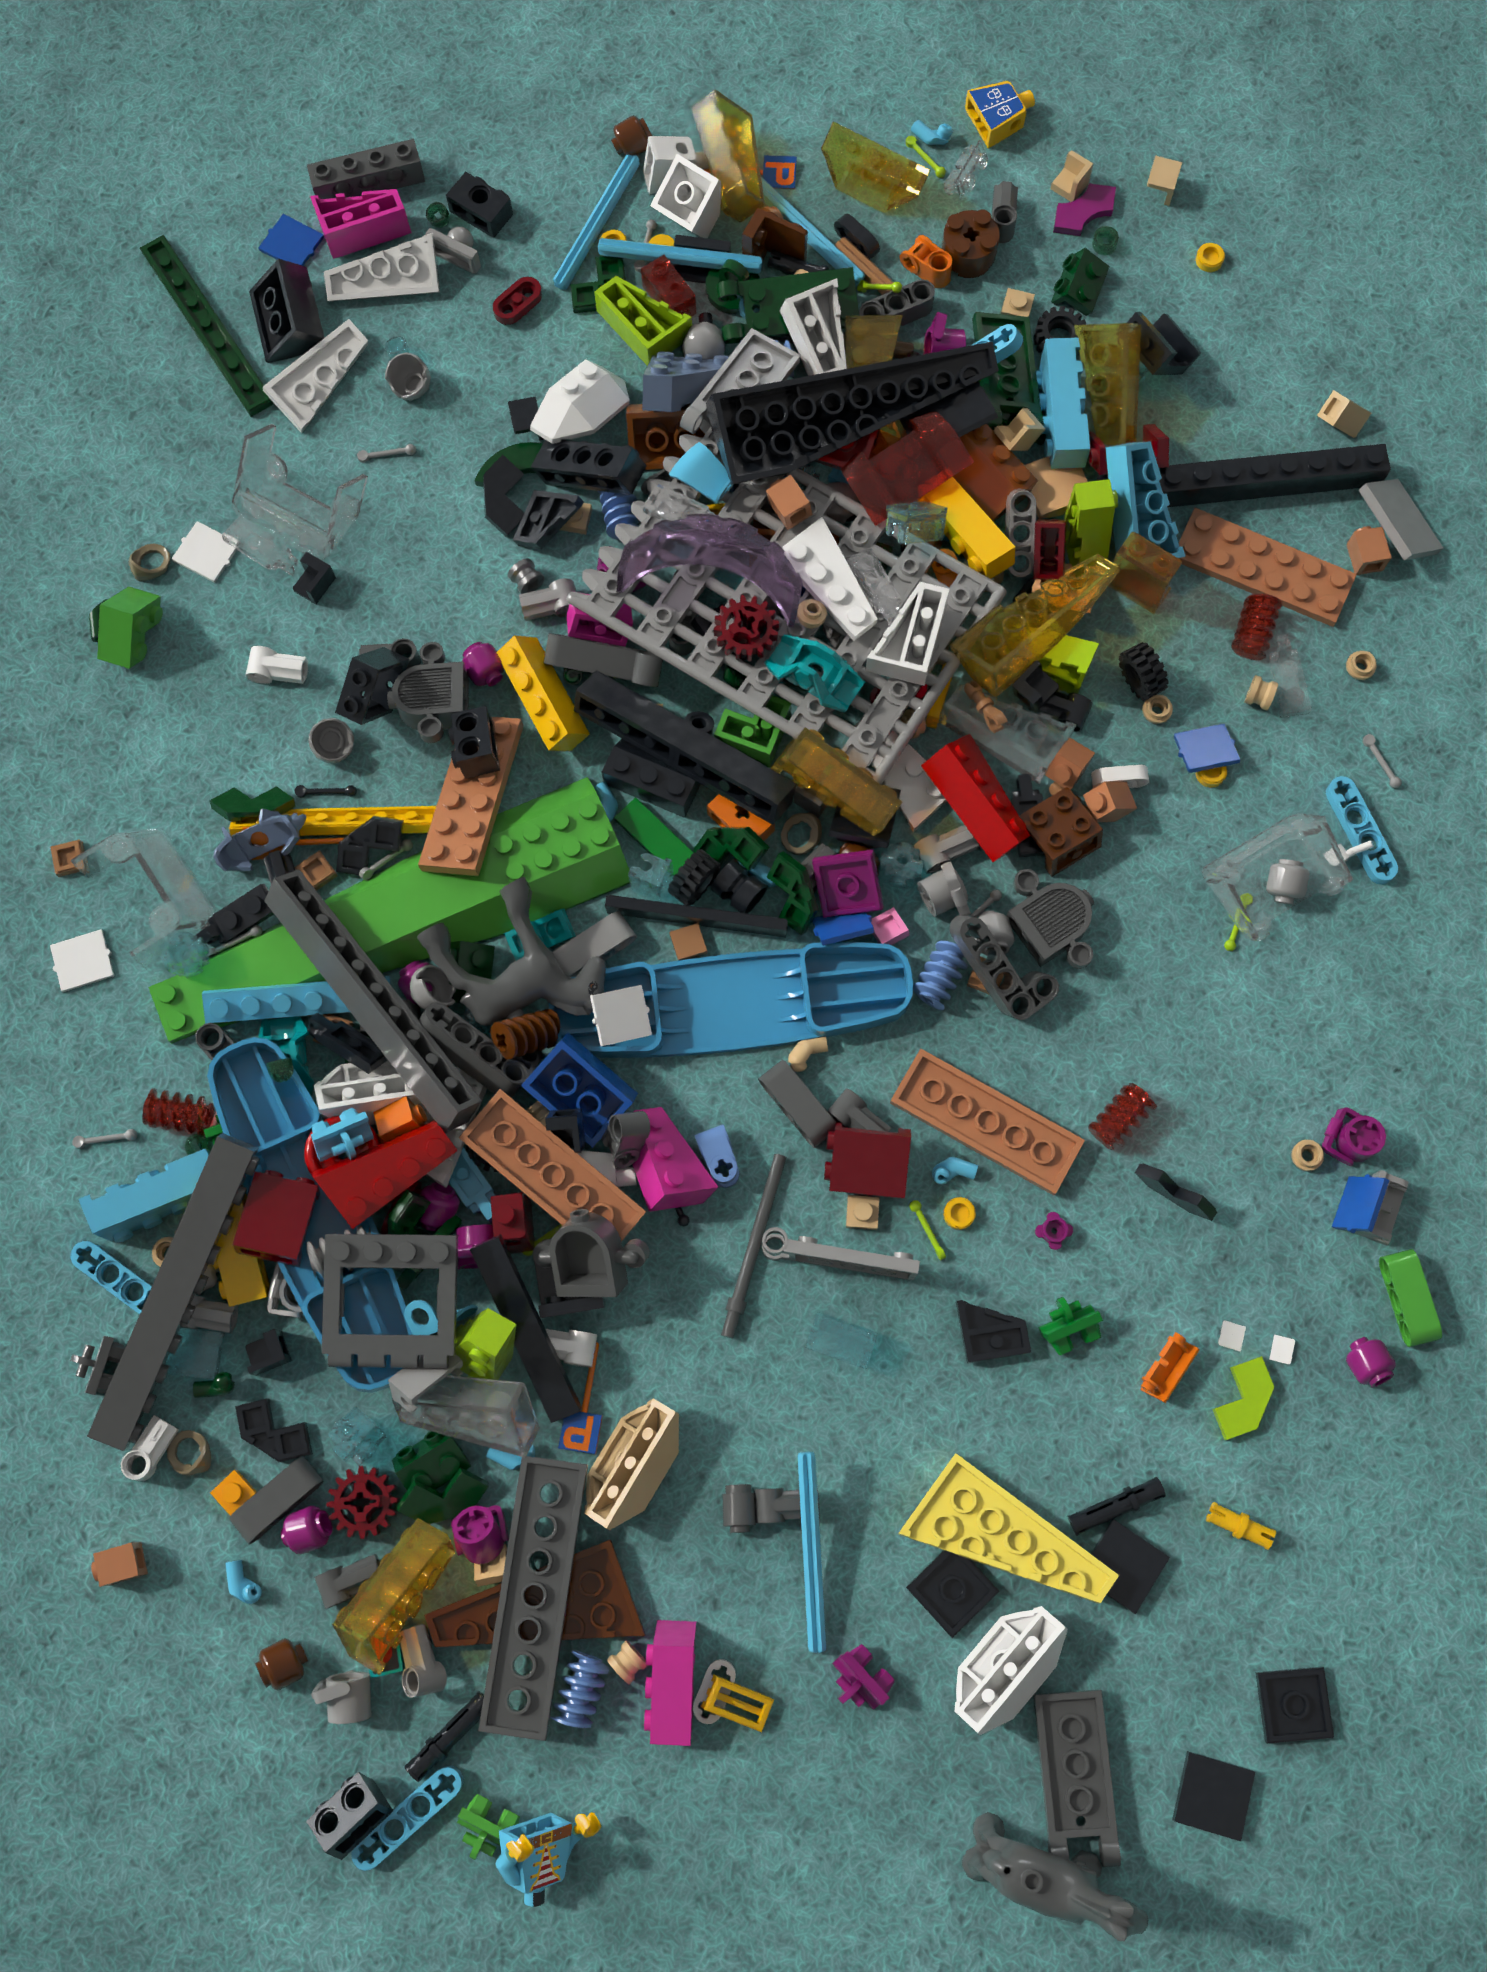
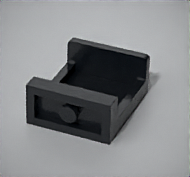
M1135 312L1117 333L1152 375H1182L1201 354L1200 350L1168 314H1162L1152 325L1142 312Z

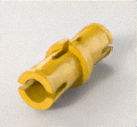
M1216 1502L1211 1504L1209 1509L1211 1514H1207L1206 1522H1211L1232 1532V1536L1237 1539L1243 1537L1264 1547V1549H1270L1273 1544V1540H1270V1538H1275L1276 1530L1250 1520L1249 1515L1243 1512L1239 1515L1218 1505Z

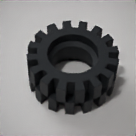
M1060 306L1059 311L1056 310V307H1052L1050 313L1046 310L1042 317H1039L1034 334V345H1037L1036 350L1038 353L1043 351L1045 340L1053 338L1050 335V331L1055 328H1062L1070 333L1071 338L1080 337L1081 348L1078 351L1079 355L1087 335L1085 319L1081 320L1082 315L1079 312L1073 315L1075 310L1073 308L1066 312L1065 306Z
M1141 642L1122 652L1118 659L1120 661L1119 667L1123 669L1121 671L1122 676L1126 678L1125 682L1131 686L1132 693L1135 692L1138 699L1141 698L1142 701H1146L1168 688L1167 684H1169L1166 678L1168 676L1167 671L1163 670V667H1165L1163 662L1160 663L1159 655L1157 653L1154 654V649L1151 646L1149 647L1146 642Z
M702 849L697 850L678 869L679 872L674 875L673 881L669 884L668 893L684 905H694L696 900L698 901L701 895L707 891V888L712 885L713 879L717 877L720 871L721 864Z

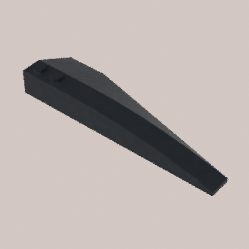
M992 341L714 393L707 400L706 406L712 433L731 485L795 471L998 372L999 369Z

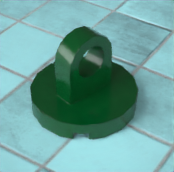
M728 259L721 269L711 268L706 278L708 300L717 310L727 314H736V312H739L740 299L726 302L718 301L716 284L726 280L746 281L760 279L758 274L749 273L738 261Z

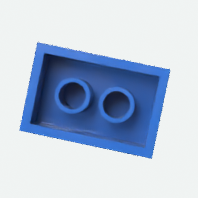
M568 1032L521 1085L549 1111L582 1108L585 1141L592 1148L604 1135L610 1117L616 1114H623L638 1095L633 1088Z

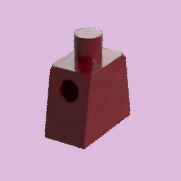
M1036 520L1033 579H1063L1066 520ZM1053 562L1056 565L1048 566L1044 565V563Z
M523 1192L491 1196L494 1237L502 1235L510 1254L533 1251L535 1248L531 1198Z

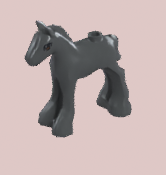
M526 877L516 879L499 891L505 901L511 923L522 942L524 957L511 963L496 979L492 980L469 974L457 964L451 954V935L444 923L433 925L417 936L421 945L427 949L430 959L444 972L452 986L467 992L462 996L460 1003L470 1009L475 1021L480 1025L492 1026L493 1023L505 1018L512 1019L525 1015L522 1009L540 998L546 999L551 1005L576 1016L590 1015L593 1012L590 996L604 993L606 962L598 956L589 958L575 978H569L561 970L554 954L537 936L529 919L532 891Z
M987 1812L976 1818L973 1823L976 1845L966 1851L962 1860V1866L967 1877L976 1881L986 1879L1008 1899L1044 1916L1079 1925L1085 1920L1094 1922L1118 1941L1124 1942L1128 1936L1142 1934L1146 1931L1149 1920L1148 1915L1143 1910L1120 1896L1106 1894L1098 1889L1097 1878L1101 1876L1102 1865L1096 1854L1080 1850L1071 1860H1068L1062 1856L1004 1838V1824L998 1815Z

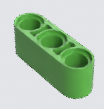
M1413 1249L1381 1256L1379 1258V1267L1404 1343L1407 1347H1413L1440 1340L1442 1338V1328L1416 1252Z

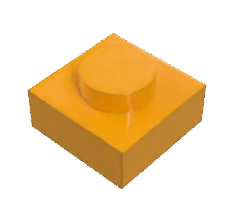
M235 1469L210 1492L230 1516L257 1493L243 1475Z

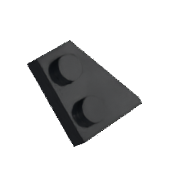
M534 490L513 541L518 546L542 549L582 507L584 501L578 495Z
M963 1300L956 1301L967 1363L1031 1353L1025 1320L1014 1316H1007L988 1308L975 1306Z

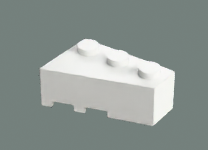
M837 278L787 298L780 309L795 347L801 355L800 358L808 376L847 369L844 338L840 323L841 310L838 304Z
M919 582L900 609L896 619L884 632L880 642L868 655L866 671L925 686L947 605L949 589Z

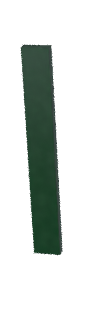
M162 235L140 247L142 254L249 416L252 417L272 406L274 402L263 391V383L165 236Z

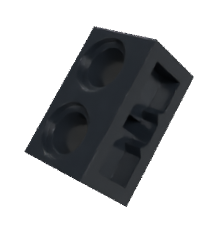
M482 706L451 714L452 726L448 727V732L452 744H455V750L451 751L454 767L456 769L460 768L465 779L500 771L495 726L487 707Z
M358 1772L345 1780L341 1789L329 1800L321 1803L306 1822L324 1852L342 1860L393 1812V1809L375 1781ZM364 1796V1800L359 1806V1801ZM338 1821L337 1827L333 1831V1826Z

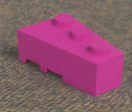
M397 189L364 191L362 196L346 197L345 193L336 194V198L320 199L319 195L310 196L333 259L412 233Z
M663 1108L634 1110L633 1112L644 1111L650 1121V1134L642 1147L638 1160L632 1164L648 1211L704 1203L718 1189V1185Z
M657 1620L653 1644H647L646 1665L652 1666V1677H646L645 1698H651V1710H645L644 1731H650V1744L691 1745L697 1621Z

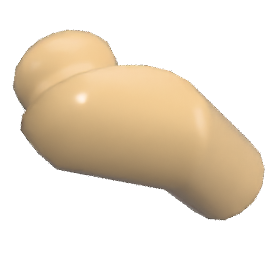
M826 1036L806 1039L797 1043L788 1057V1062L791 1063L790 1067L794 1072H802L807 1068L806 1061L811 1054L828 1052Z

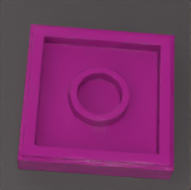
M873 850L813 858L812 864L823 918L883 910L884 904Z

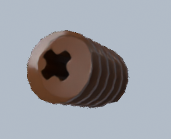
M547 1008L532 1014L529 1013L493 1023L491 1026V1038L502 1056L510 1060L516 1056H524L526 1053H534L536 1050L542 1051L545 1048L555 1047L561 1028L560 1020L554 1010Z

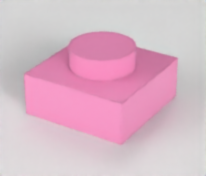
M894 907L872 918L871 924L874 928V933L872 934L878 943L893 945L909 936V929Z

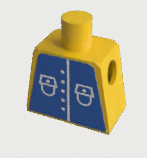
M1004 81L968 90L965 110L987 148H990L1024 127L1026 109L1035 105V99L1030 90L1017 94L1011 82Z

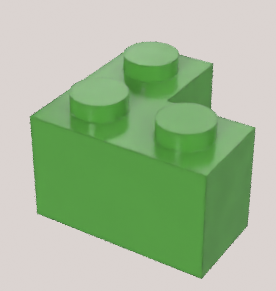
M128 586L101 603L97 659L129 669L142 661L147 653L145 632L157 625L162 619L161 596Z
M772 696L765 707L788 721L790 720L792 703ZM725 708L714 737L763 765L770 767L784 732L755 714L751 718Z

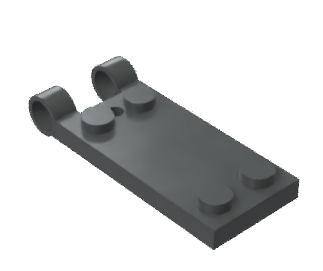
M1102 1690L1034 1694L1048 1834V1853L1062 1856L1069 1860L1067 1838L1099 1836L1098 1845L1102 1867L1120 1866L1121 1855ZM1079 1816L1085 1818V1823L1082 1826L1076 1824V1819Z

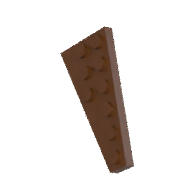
M610 1539L574 1555L562 1640L645 1636V1631L612 1540ZM548 1565L538 1568L536 1571H543ZM502 1583L425 1614L424 1616L434 1646L449 1647L492 1644ZM536 1585L530 1586L525 1592L526 1601L533 1606L539 1605L543 1600L542 1589ZM525 1620L520 1626L521 1636L526 1640H533L538 1634L537 1624L532 1620Z

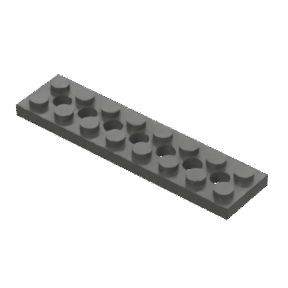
M522 1455L479 1732L541 1741L547 1740L587 1476V1464ZM547 1484H554L559 1489V1497L554 1503L548 1504L541 1497L542 1488ZM543 1517L550 1518L554 1524V1530L548 1537H541L536 1531V1523ZM537 1551L544 1552L549 1559L548 1566L543 1571L534 1570L530 1563L532 1555ZM532 1585L540 1587L543 1591V1600L536 1606L530 1605L525 1599V1592ZM525 1620H532L537 1624L538 1634L533 1640H526L520 1634V1626ZM519 1655H527L532 1660L533 1667L527 1675H521L515 1670L514 1663ZM514 1690H521L527 1696V1704L522 1710H515L509 1704V1696Z

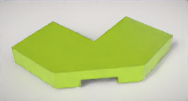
M1262 1356L1230 1367L1242 1399L1212 1409L1224 1440L1256 1430L1259 1426L1274 1390L1273 1382Z

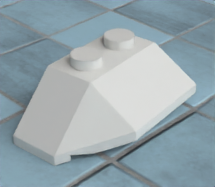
M585 359L549 388L530 425V430L552 444L561 442V439H575L594 434L629 405L630 399L625 380L604 367Z
M386 1061L369 1074L352 1063L341 1064L327 1074L322 1081H318L314 1085L319 1113L328 1118L341 1115L343 1111L353 1107L358 1113L365 1111L369 1118V1125H374L376 1121L373 1112L405 1096L415 1105L420 1104L424 1110L426 1109L389 1061Z
M1042 1606L1029 1611L1001 1616L958 1667L955 1712L979 1735L1013 1720L1057 1667L1068 1629Z

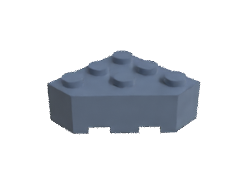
M658 352L657 356L653 355L643 374L642 410L675 412L681 411V408L685 407L688 403L691 405L729 356L716 355L714 359H702L701 354L695 353L686 354L685 357H674L672 352Z

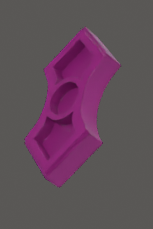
M1089 183L1086 192L1079 199L1069 203H1058L1053 233L1081 236L1084 227L1093 219L1104 216L1111 217L1116 187Z

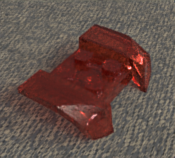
M929 412L906 420L905 422L913 432L869 460L863 452L855 453L842 467L841 470L844 477L875 526L892 515L897 514L974 463L955 430L938 412Z

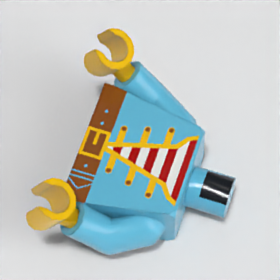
M594 1812L589 1813L587 1817L585 1814H578L573 1823L553 1813H548L499 1830L501 1855L496 1860V1868L508 1885L524 1893L525 1905L531 1907L541 1906L545 1902V1887L561 1882L564 1879L567 1860L574 1845L583 1837L588 1838L595 1835L600 1830L601 1823Z

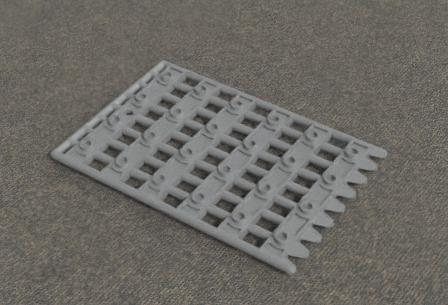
M705 416L699 427L705 433L704 437L684 434L679 438V445L687 452L691 447L700 442L724 466L712 433L710 420ZM673 456L665 457L663 467L670 473L680 458ZM801 469L784 475L740 483L734 493L728 491L721 499L726 504L718 515L698 505L696 501L701 496V493L676 478L671 482L660 479L648 480L647 489L656 498V504L643 501L632 502L631 511L641 522V525L639 527L625 523L616 525L615 534L625 547L623 550L610 546L600 547L599 558L609 568L608 571L585 569L582 573V579L593 592L591 595L570 592L566 597L567 602L873 786L881 785L1005 597L1006 589ZM784 475H792L794 480L807 487L803 493L810 502L813 514L789 530L786 529L779 519L761 510L768 499L766 490L770 488L773 482L783 478ZM834 503L857 516L849 529L826 516ZM688 513L710 525L702 538L680 526ZM821 517H823L830 532L842 538L838 543V547L855 578L876 590L869 604L878 618L877 624L855 641L827 613L823 624L845 636L837 650L814 637L819 627L809 629L802 626L797 617L799 604L807 599H816L807 590L801 597L779 584L789 570L776 557L777 551ZM753 519L776 532L768 544L745 532ZM884 532L907 545L899 558L876 545ZM672 535L694 547L686 561L664 549ZM737 542L760 554L752 567L729 555ZM868 555L892 567L884 581L861 568ZM656 558L678 570L670 583L647 571ZM934 561L958 574L950 587L926 574ZM722 564L744 577L736 590L713 577ZM639 581L662 593L654 606L631 594ZM919 582L949 589L946 609L925 682L931 688L923 700L915 697L922 685L891 677L887 680L878 674L867 672L864 666L868 655L880 642L884 632L896 619L900 609ZM706 587L726 598L728 602L725 604V607L729 608V599L731 598L736 603H739L741 595L745 596L747 602H751V599L756 596L757 604L761 605L764 601L768 600L771 594L794 606L786 620L776 615L774 620L779 621L778 640L772 641V651L763 649L764 657L759 658L755 666L748 664L742 659L736 660V656L732 653L728 656L725 655V646L718 647V637L714 636V627L717 626L715 625V615L721 616V614L697 600ZM986 590L992 595L983 607L977 602ZM623 604L646 616L637 630L615 617ZM690 610L712 623L704 636L681 624ZM971 613L977 618L969 630L962 627V624ZM733 618L729 620L726 626V630L729 629V625L733 623ZM673 633L696 646L687 660L664 647ZM783 634L822 643L843 657L864 681L881 690L873 703L856 695L850 704L865 713L857 727L834 715V709L821 706L819 699L809 692L804 697L782 684L785 677L777 680L765 666L764 662L769 659L780 643ZM957 637L962 641L954 653L946 650L953 638ZM941 660L946 665L937 677L931 671L937 662ZM724 663L747 676L738 690L715 677ZM817 671V673L820 677H822L824 671H822L821 673ZM774 693L798 707L789 721L765 707ZM910 707L915 712L907 724L900 721V718L906 709ZM825 723L849 737L841 751L817 738ZM893 730L900 735L890 748L884 742ZM878 754L884 759L874 772L868 767Z

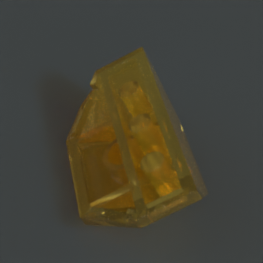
M834 121L821 147L835 188L883 213L918 198L931 171Z

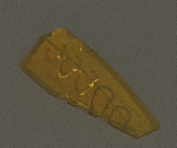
M1096 554L1065 570L1063 577L1055 580L1050 578L1041 583V588L1028 595L1024 592L1015 597L1014 603L1004 608L1000 605L992 609L952 642L950 648L972 680L977 681L983 689L997 697L1013 684L1036 660L1040 661L1062 640L1102 595L1120 572V567L1101 555Z

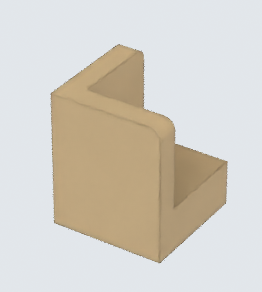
M1071 150L1067 154L1063 170L1052 182L1051 190L1070 202L1075 201L1089 184L1093 163Z
M1155 156L1147 186L1166 191L1167 196L1164 205L1169 206L1182 162Z
M1333 390L1317 416L1355 438L1372 413Z
M1022 408L1008 426H997L993 431L1010 451H1028L1044 432L1045 428L1028 408Z

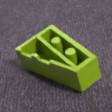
M615 276L594 291L597 312L647 366L653 355L657 356L658 352H672L682 345L686 334L692 326L691 316L685 313L683 315L670 309L669 304L662 300L659 303L647 296V293L618 276Z
M1110 479L1074 484L1064 516V520H1066V550L1069 564H1072V575L1085 576L1106 573L1115 508L1118 507L1117 491L1112 490Z
M1012 622L998 652L996 663L1023 674L1038 660L1042 664L1043 671L1059 685V690L1078 694L1099 643L1032 627L1027 624Z
M487 1308L477 1314L473 1320H467L464 1326L461 1324L457 1327L456 1355L463 1362L460 1370L468 1374L467 1377L471 1382L480 1387L487 1385L493 1389L513 1357L516 1324Z

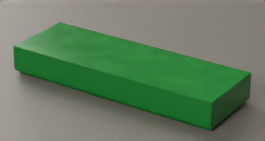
M636 797L614 817L615 821L673 877L693 854Z

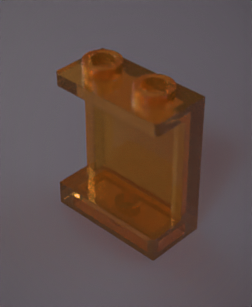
M1131 532L1116 553L1105 584L1152 614H1155L1170 593V582L1181 567L1182 561L1138 533Z

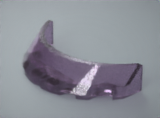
M689 514L685 519L668 522V519L657 522L652 529L646 531L634 541L631 539L624 546L618 569L616 592L623 593L640 578L663 568L688 564L714 566L734 572L760 587L777 605L787 626L794 628L803 583L799 572L796 573L792 564L784 555L782 547L775 541L770 542L757 533V528L733 518L725 519L711 514Z

